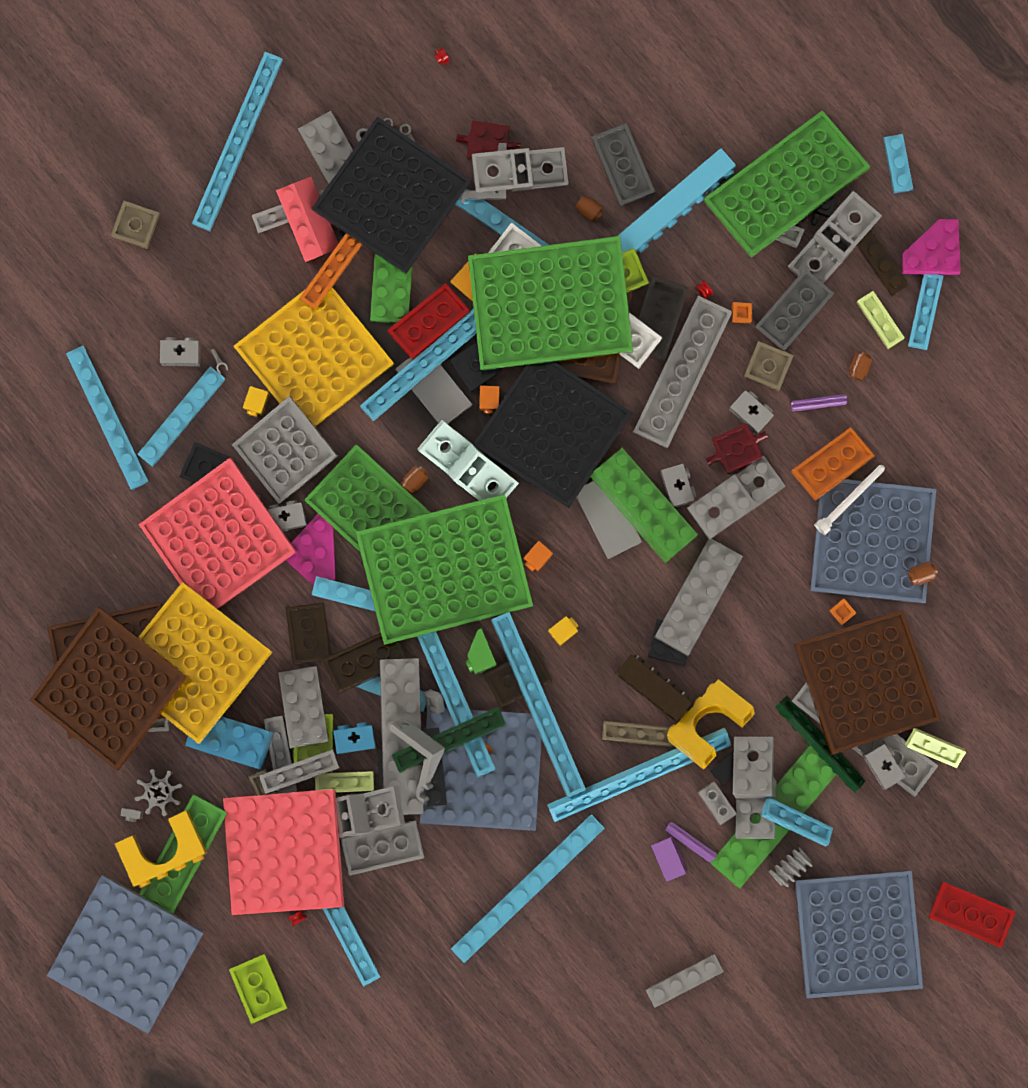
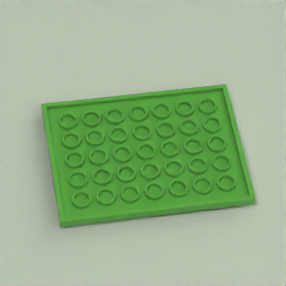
M620 236L468 256L480 370L633 352Z
M505 494L355 532L384 645L533 606Z

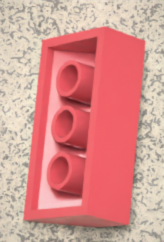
M312 177L276 190L305 262L333 251L339 243L331 223L312 211V207L320 197Z

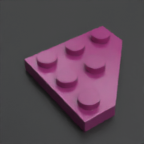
M939 219L902 254V274L959 275L961 272L959 220Z
M317 514L293 540L291 544L297 552L286 560L313 586L316 576L333 581L336 580L334 529L321 515Z

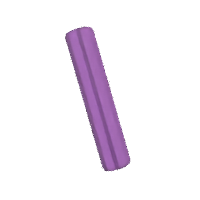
M842 394L795 400L791 402V410L794 412L846 405L847 396Z
M670 822L665 829L667 833L709 863L712 860L714 861L717 854L675 823Z

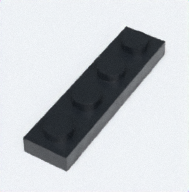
M439 727L420 729L429 737L440 733ZM442 757L431 779L434 787L426 790V796L429 797L427 801L428 807L447 805Z

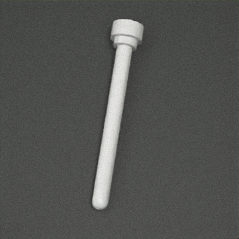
M879 465L827 518L819 519L814 524L820 533L826 535L831 530L832 523L884 472V465Z

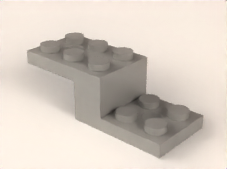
M564 147L529 151V148L471 155L476 193L512 189L513 192L569 185ZM545 163L552 165L553 170L549 174L544 173L542 170V166ZM491 166L498 169V175L495 177L488 175L487 170Z
M853 191L821 226L812 240L787 268L796 276H799L806 268L824 284L882 215ZM851 214H858L860 221L858 223L851 222L849 218ZM812 260L817 261L820 265L819 269H811L809 262Z
M764 455L762 459L752 463L738 474L733 475L687 508L709 540L786 487ZM756 477H761L764 480V485L760 488L756 487L753 483ZM715 507L719 510L717 518L710 517V508Z
M734 737L733 795L736 798L737 839H775L776 823L761 816L765 799L770 797L776 800L777 781L773 777V737ZM757 752L759 754L758 759L754 762L750 761L748 758L749 754ZM754 814L761 816V820L757 824L751 823V817Z
M398 786L336 798L339 838L363 835L405 825ZM383 804L386 806L385 814L382 811Z

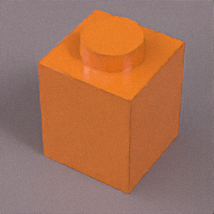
M480 386V411H483V414L493 415L499 406V386Z
M538 541L523 558L526 561L524 565L532 572L534 569L538 572L552 557L553 553Z

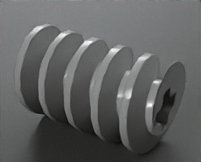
M799 847L800 852L792 851L794 857L786 856L788 862L780 861L782 868L778 865L774 866L776 873L772 870L769 871L781 887L782 885L789 887L787 880L795 882L793 875L795 874L800 877V869L806 872V864L810 867L813 866L811 860Z

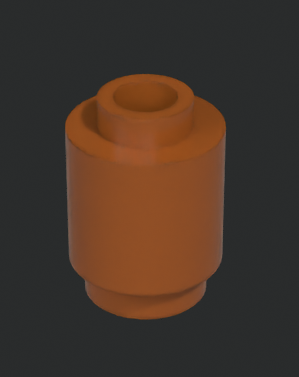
M583 195L575 206L578 212L591 222L595 220L598 222L604 214L602 211L604 207L590 196L586 197Z
M862 351L859 354L855 353L848 370L850 371L848 376L863 381L873 361L870 358L871 355Z
M414 466L402 479L401 485L410 494L414 491L417 492L428 480L426 476L428 472L421 466L418 468Z
M928 561L912 567L910 571H907L911 584L919 586L935 580V575L938 572L935 565L930 564Z

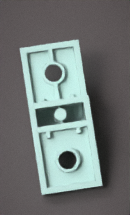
M443 420L438 423L418 447L419 452L444 470L453 481L479 501L503 494L507 498L519 484ZM448 442V448L444 451L440 450V445ZM491 482H496V487L493 490H488V485Z

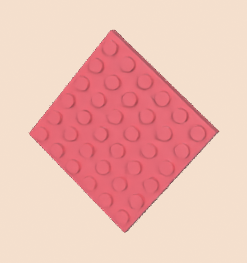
M232 458L227 459L139 524L178 583L181 584L183 582L217 609L221 608L297 552Z
M335 789L223 798L224 811L227 812L225 816L232 915L344 907Z

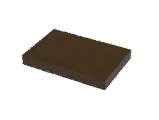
M324 602L285 607L293 665L318 662L330 656Z
M532 647L526 652L541 687L551 682L552 680L535 648ZM509 661L483 674L501 708L523 697Z

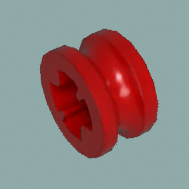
M704 280L701 281V285L695 286L698 293L705 299L708 298V295L713 294V291Z
M300 910L288 918V920L292 921V927L308 918L303 915L304 910Z

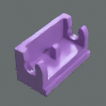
M673 836L651 845L666 882L688 872Z

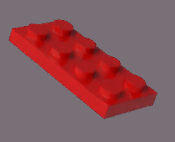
M445 283L387 331L413 360L467 315L470 310Z
M942 882L928 918L1002 948L1016 912Z

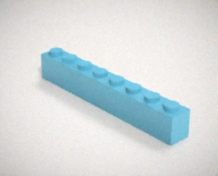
M720 148L618 235L621 237L622 253L635 248L636 253L638 251L642 253L649 246L648 243L652 239L656 241L663 235L662 231L666 227L671 228L677 223L676 219L681 214L685 216L692 210L691 206L694 203H701L708 191L711 190L713 192L721 185L719 183L724 178L726 180L735 173L733 170L736 164Z

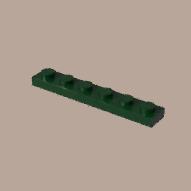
M788 696L784 697L775 707L779 714L785 717L792 725V728L832 768V771L844 781L845 785L854 793L857 792L866 780L840 752L831 755L825 736L791 702L792 700Z
M496 707L431 738L445 748L444 753H447L507 724L500 708ZM412 746L392 754L399 773L424 763L426 758Z

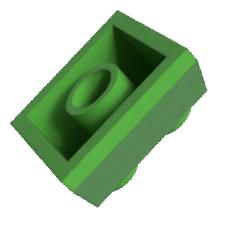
M479 629L467 655L469 660L466 661L469 671H474L475 675L497 666L482 629Z

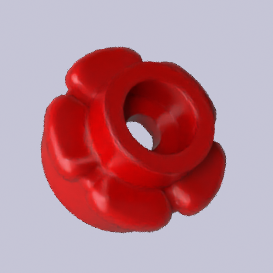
M443 48L436 49L437 54L434 55L440 65L443 63L446 66V63L450 61Z

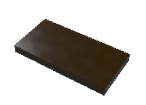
M379 633L322 659L339 695L380 676L379 660L407 659L399 641L384 645L382 635Z

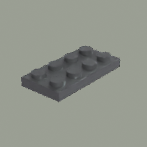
M627 123L592 136L591 139L620 207L655 194L654 187Z
M805 268L755 327L780 349L785 351L834 295V292Z

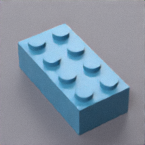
M222 716L200 744L188 736L185 746L250 767L263 769L274 732Z

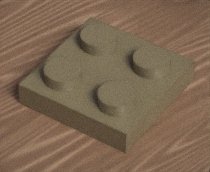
M123 200L111 237L148 249L160 213Z
M758 341L744 378L779 391L794 355Z

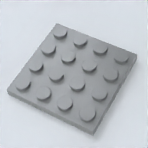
M291 396L287 397L232 444L278 504L283 503L338 456Z

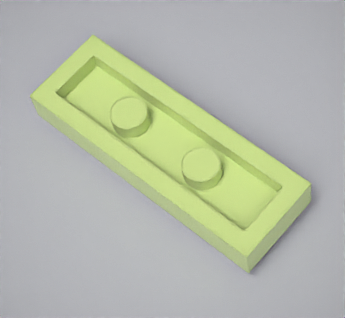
M874 291L856 302L887 349L904 340L905 337Z
M916 728L913 729L905 743L906 747L955 768L958 767L966 753L965 749Z
M374 771L324 773L315 776L316 790L335 789V792L374 791Z

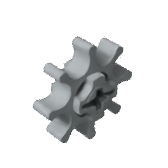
M151 769V782L144 783L142 780H137V784L144 786L145 793L140 797H135V801L146 799L149 802V807L145 811L146 814H151L153 807L159 806L162 809V815L167 816L166 804L168 802L181 805V801L173 797V792L177 788H183V784L172 786L169 783V777L173 774L172 771H167L165 778L159 779L156 776V770ZM152 788H153V789H160V788H162V789H161V792H162L164 795H166V797H165V796H158V797H156L157 793H156L154 790H152Z

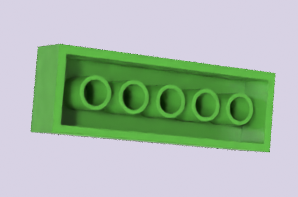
M623 448L598 467L590 476L664 563L668 562L698 535Z

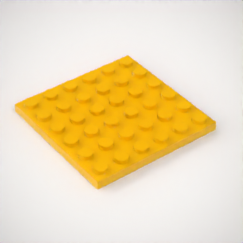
M333 287L316 310L299 299L304 292L302 291L234 345L237 352L278 403H282L287 397L291 396L315 427L394 365L393 361Z
M183 582L139 635L141 640L188 676L161 715L198 744L203 741L272 654L271 650Z

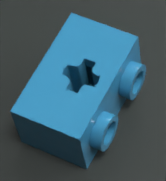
M368 722L357 723L356 728H349V725L338 726V730L334 731L337 754L376 748L373 725H368ZM353 732H355L356 735H360V739H357V743H354V741L350 740L349 738L353 736Z

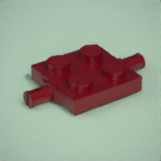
M472 120L471 131L468 136L460 134L456 136V142L467 143V159L471 160L472 154L498 151L499 143H506L507 150L520 149V143L509 142L510 126Z
M745 423L711 439L715 446L716 454L706 458L709 466L720 461L727 473L730 474L762 459L758 443L768 439L765 431L754 436Z

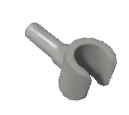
M212 349L211 352L216 360L218 373L221 374L219 370L220 365H225L228 371L227 364L223 363L216 350Z

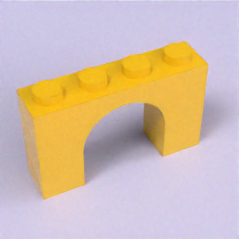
M719 679L708 686L706 693L695 700L693 707L689 711H685L680 718L681 720L676 725L673 724L667 734L669 742L703 770L716 757V751L714 747L696 733L695 729L698 721L706 714L718 712L728 716L743 728L755 715L754 707Z
M189 810L168 819L177 838L178 847L175 856L165 864H156L148 860L141 849L136 835L115 843L134 887L138 885L140 888L151 884L150 880L155 877L158 880L168 876V871L172 869L179 871L187 867L185 863L191 860L193 863L204 859L203 855L207 853V850Z

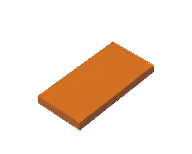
M850 427L792 469L791 473L816 501L871 461L875 455Z

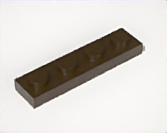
M870 229L857 244V247L889 294L893 296L907 287L908 284Z

